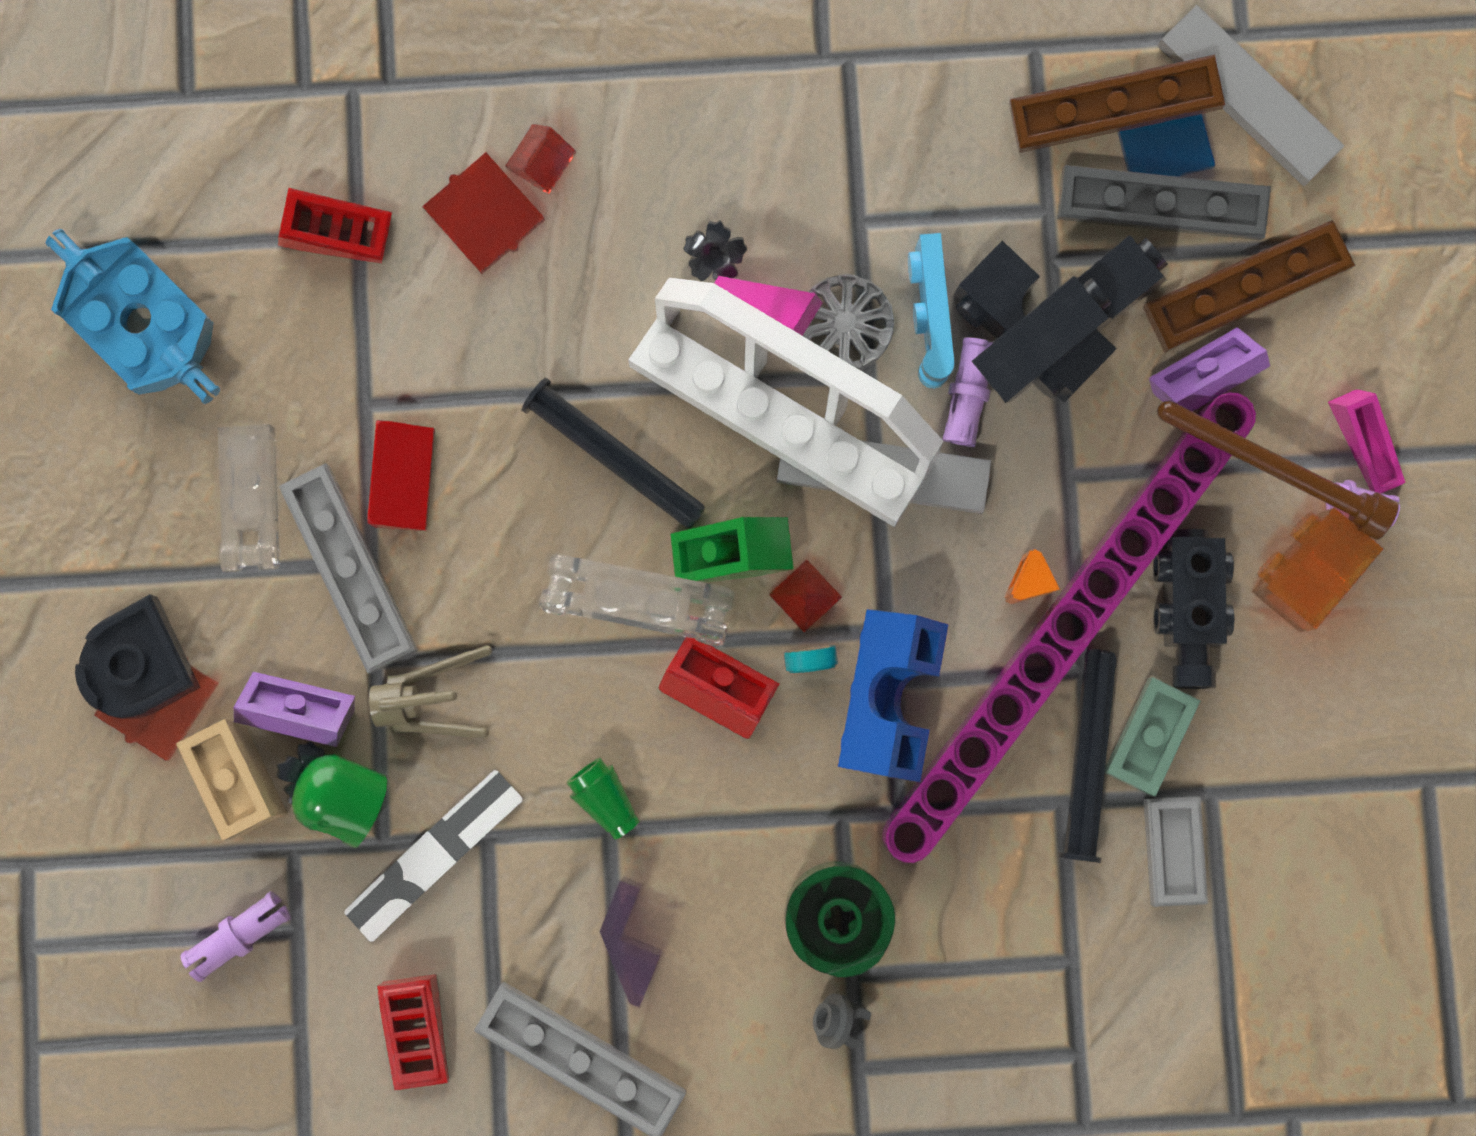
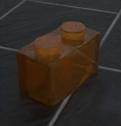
M1335 507L1320 512L1317 515L1311 511L1291 531L1290 536L1295 541L1282 555L1279 551H1276L1260 567L1256 575L1262 580L1252 590V593L1297 631L1316 630L1384 548L1368 535L1358 531L1359 528Z

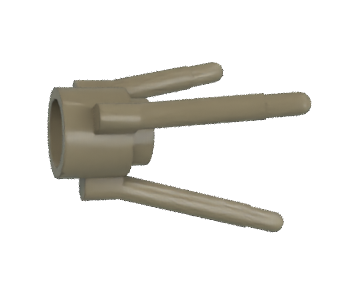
M487 645L472 651L470 650L406 674L388 676L387 684L371 686L369 707L374 725L376 727L392 726L394 734L421 732L486 738L489 735V731L486 728L412 720V718L420 716L421 706L454 701L457 698V692L449 690L419 694L415 685H408L489 656L492 653V648Z

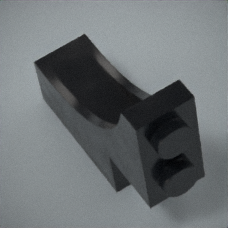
M1130 235L1127 236L1081 276L1071 277L971 362L1005 403L1012 402L1096 333L1164 284L1167 279L1160 271L1168 263L1147 238L1137 244Z

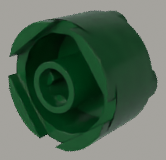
M826 862L807 870L789 890L784 908L787 936L796 955L811 968L835 977L855 976L875 966L885 954L891 942L896 924L894 907L885 888L871 873L858 865L847 862ZM836 905H840L843 911L852 910L853 915L846 918L847 928L838 931L834 924H824V920L831 917L830 908Z

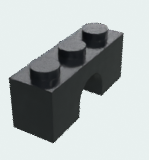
M1001 241L958 285L953 295V298L958 302L956 309L974 327L982 325L996 338L993 341L994 343L1025 317L1022 309L1023 298L1032 290L1040 275L1004 241ZM1098 332L1037 380L1034 385L1047 397L1054 399L1057 396L1065 403L1117 348Z

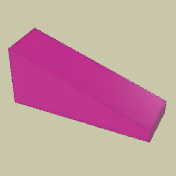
M718 276L714 282L717 286L802 336L823 304L815 293Z
M1356 389L1329 401L1328 404L1370 491L1382 494L1406 483L1377 394Z

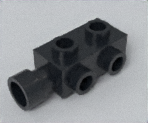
M1206 529L1177 530L1176 537L1168 539L1163 546V551H1159L1153 559L1154 581L1163 582L1164 603H1156L1154 607V631L1156 635H1164V647H1178V666L1172 667L1173 687L1176 689L1216 688V666H1211L1210 647H1219L1227 644V636H1231L1234 631V609L1231 604H1226V584L1232 582L1234 573L1233 556L1231 552H1226L1225 538H1209V530ZM1193 555H1200L1205 558L1204 573L1196 572L1192 568L1191 558ZM1195 607L1206 611L1205 626H1199L1192 620V611Z

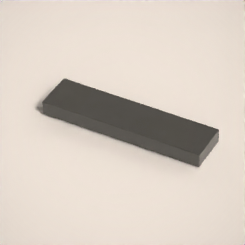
M1065 165L1062 168L1057 220L1262 240L1266 234L1271 186Z

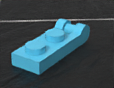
M941 233L920 235L915 252H908V273L911 284L919 283L921 302L913 303V322L915 333L924 334L926 355L918 369V377L924 386L935 389L944 385L954 368V353Z

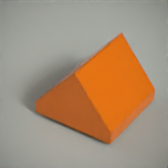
M1033 549L1022 556L1004 596L1006 602L1015 604L1060 590L1042 552Z

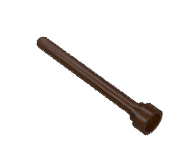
M1164 401L1157 408V415L1162 421L1349 514V521L1355 523V529L1375 540H1379L1387 533L1397 516L1398 502L1378 492L1372 495L1366 492L1358 495L1172 401Z

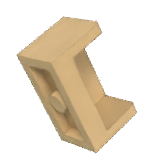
M223 719L176 743L222 841L242 837L287 814L246 725L235 723L234 719Z

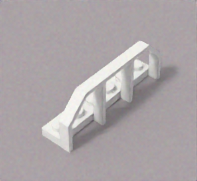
M669 278L655 298L657 319L629 358V367L895 527L933 468L942 447L943 440L901 394L716 284ZM680 308L705 312L745 336V371L670 327L680 312ZM768 351L830 387L825 419L757 379L767 363ZM848 398L882 418L920 459L915 473L836 426L846 411Z

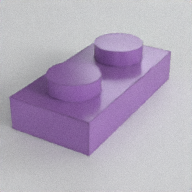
M1237 327L1151 376L1149 381L1153 394L1162 402L1172 401L1190 411H1194L1270 367L1267 350Z
M253 672L233 707L234 722L337 747L354 713L355 696Z

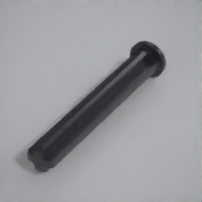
M548 378L542 379L525 400L521 408L522 412L528 414L530 411H533L686 528H691L696 524L705 510L704 505L550 389L551 381Z
M1090 649L1086 651L1084 657L1064 852L1058 853L1059 858L1101 863L1102 860L1101 857H1096L1117 658L1115 653L1108 650Z

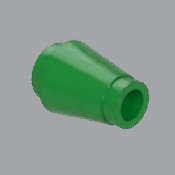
M597 758L584 766L566 782L573 792L570 798L605 831L609 832L614 840L630 832L640 822L613 765L607 767L601 758Z

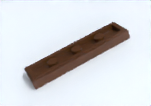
M1215 54L1017 97L1009 101L1019 153L1222 110L1225 106Z
M1331 220L1146 303L1143 309L1164 353H1167L1347 272L1355 264L1334 221Z

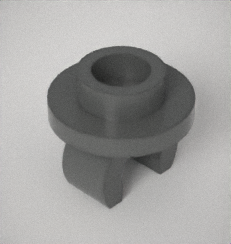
M834 993L827 996L816 1008L813 1016V1028L819 1043L825 1048L838 1049L844 1044L850 1048L858 1049L863 1046L864 1041L850 1034L853 1020L856 1018L870 1020L872 1014L867 1009L850 1002L846 996Z

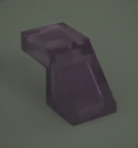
M623 876L619 881L599 932L629 1004L640 1008L662 949L623 934L643 885Z

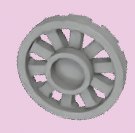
M851 274L828 277L811 288L809 292L821 296L830 310L820 307L815 318L825 322L808 326L803 337L811 340L812 337L826 334L827 337L820 347L829 352L835 344L839 345V358L859 370L875 363L888 348L894 330L892 305L882 289L868 279L866 280ZM855 286L863 289L862 295L852 305V288ZM831 287H842L841 304L831 291ZM872 299H876L880 304L879 308L862 312ZM882 319L885 321V328L881 330L866 323ZM862 336L878 341L879 345L875 350L870 349ZM850 345H854L861 355L859 361H852L849 358Z

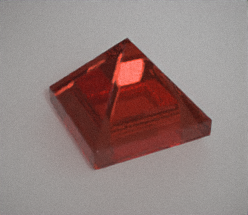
M807 559L769 594L803 633L842 598Z

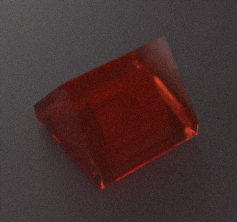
M532 124L505 167L549 195L576 154V150L552 127Z

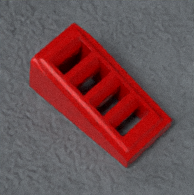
M288 188L278 236V246L382 264L392 212ZM302 211L312 213L308 233L298 231ZM322 215L333 216L328 237L318 235ZM343 218L353 219L349 242L339 240ZM364 221L374 223L369 247L359 245Z
M437 974L383 981L377 985L379 1007L394 1091L448 1083L449 1075ZM421 996L423 1006L398 1009L397 1000ZM425 1017L426 1027L401 1030V1020ZM429 1039L430 1048L403 1051V1041ZM432 1059L434 1069L406 1073L405 1062Z

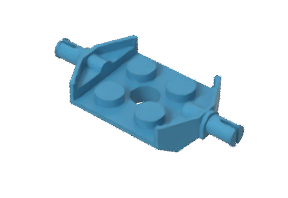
M63 229L55 230L52 234L66 247L64 249L58 241L48 236L45 242L46 245L66 263V268L51 310L63 318L128 384L127 387L131 391L140 395L163 391L181 383L184 386L187 385L201 399L203 404L211 402L213 398L200 386V383L214 396L219 394L220 387L216 386L201 371L203 367L200 365L211 344L214 322L133 241L126 237L89 249H81ZM138 308H148L151 314L149 326L140 333H131L127 326L130 313Z

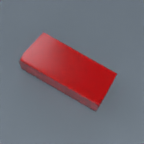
M385 420L376 421L367 518L369 525L374 528L427 531L435 428Z
M688 633L666 669L658 688L662 693L741 737L749 739L780 683Z

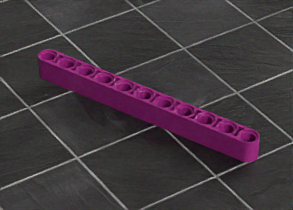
M1228 392L1222 394L1198 412V415L1217 424L1215 420L1216 410L1224 409L1229 411L1235 420L1233 432L1244 438L1247 437L1256 422V412L1253 404L1247 397L1239 393ZM1186 432L1182 433L923 772L921 782L914 784L888 818L882 829V840L885 848L892 856L902 862L915 863L923 860L930 854L1232 455ZM1186 449H1193L1203 457L1204 470L1202 474L1194 473L1186 467L1184 463ZM1155 490H1163L1171 496L1173 510L1170 515H1163L1154 508L1152 495ZM1124 530L1132 531L1141 538L1142 551L1138 557H1132L1123 551L1120 537ZM1093 571L1105 574L1110 580L1111 592L1106 599L1094 596L1089 589L1088 579ZM1062 612L1074 615L1079 622L1080 632L1073 641L1062 638L1056 629V621ZM1030 654H1038L1047 661L1048 675L1041 683L1029 680L1025 674L1024 663ZM1000 695L1010 697L1017 707V715L1014 721L1005 726L999 724L993 718L991 712L994 700ZM969 737L979 739L985 748L983 761L973 768L966 766L959 756V748L962 742ZM944 779L952 786L953 799L946 808L940 810L933 809L926 798L927 789L934 781ZM914 822L921 831L919 845L914 850L908 852L898 850L894 843L896 829L903 823Z

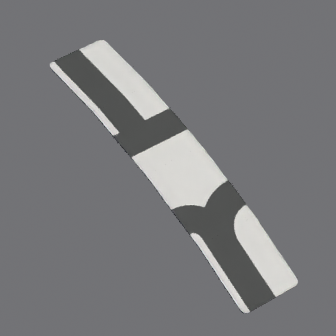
M494 770L373 882L345 910V915L370 942H373L443 874L522 802V797L498 771Z

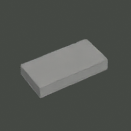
M1189 796L1143 799L1150 905L1159 907L1208 904L1201 798Z

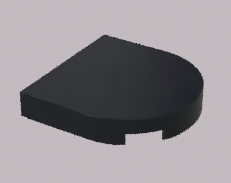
M151 594L95 625L85 637L87 641L81 651L79 664L75 666L76 683L86 702L102 713L120 719L147 717L201 688L158 597Z

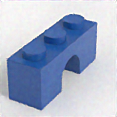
M866 609L864 626L860 634V648L855 675L850 689L851 697L845 730L841 738L838 767L921 782L930 729L912 726L905 720L901 712V696L907 683L914 677L919 675L939 677L949 624L918 615Z

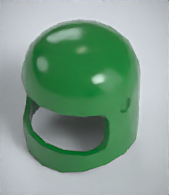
M325 755L316 758L305 768L296 783L292 797L293 813L297 821L309 830L329 834L342 840L343 844L357 848L371 830L379 814L387 790V777L384 774L340 756Z

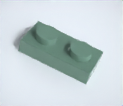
M1154 677L1148 678L1105 767V774L1150 796L1156 797L1201 701Z

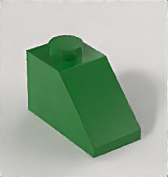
M740 517L670 534L676 585L758 577L794 569L788 517Z

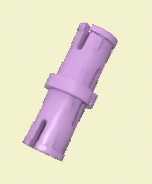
M966 337L963 339L961 359L955 383H950L948 391L952 398L942 438L945 442L966 447H975L983 404L989 401L991 391L987 389L988 381L971 361L993 342L979 338Z
M272 891L268 892L264 898L236 918L228 916L218 924L219 930L191 949L181 953V961L185 969L201 957L205 956L207 958L206 961L189 972L190 976L196 981L202 982L209 974L234 956L244 957L253 950L254 942L282 923L289 921L291 917L285 905L270 916H264V913L282 901L280 897Z

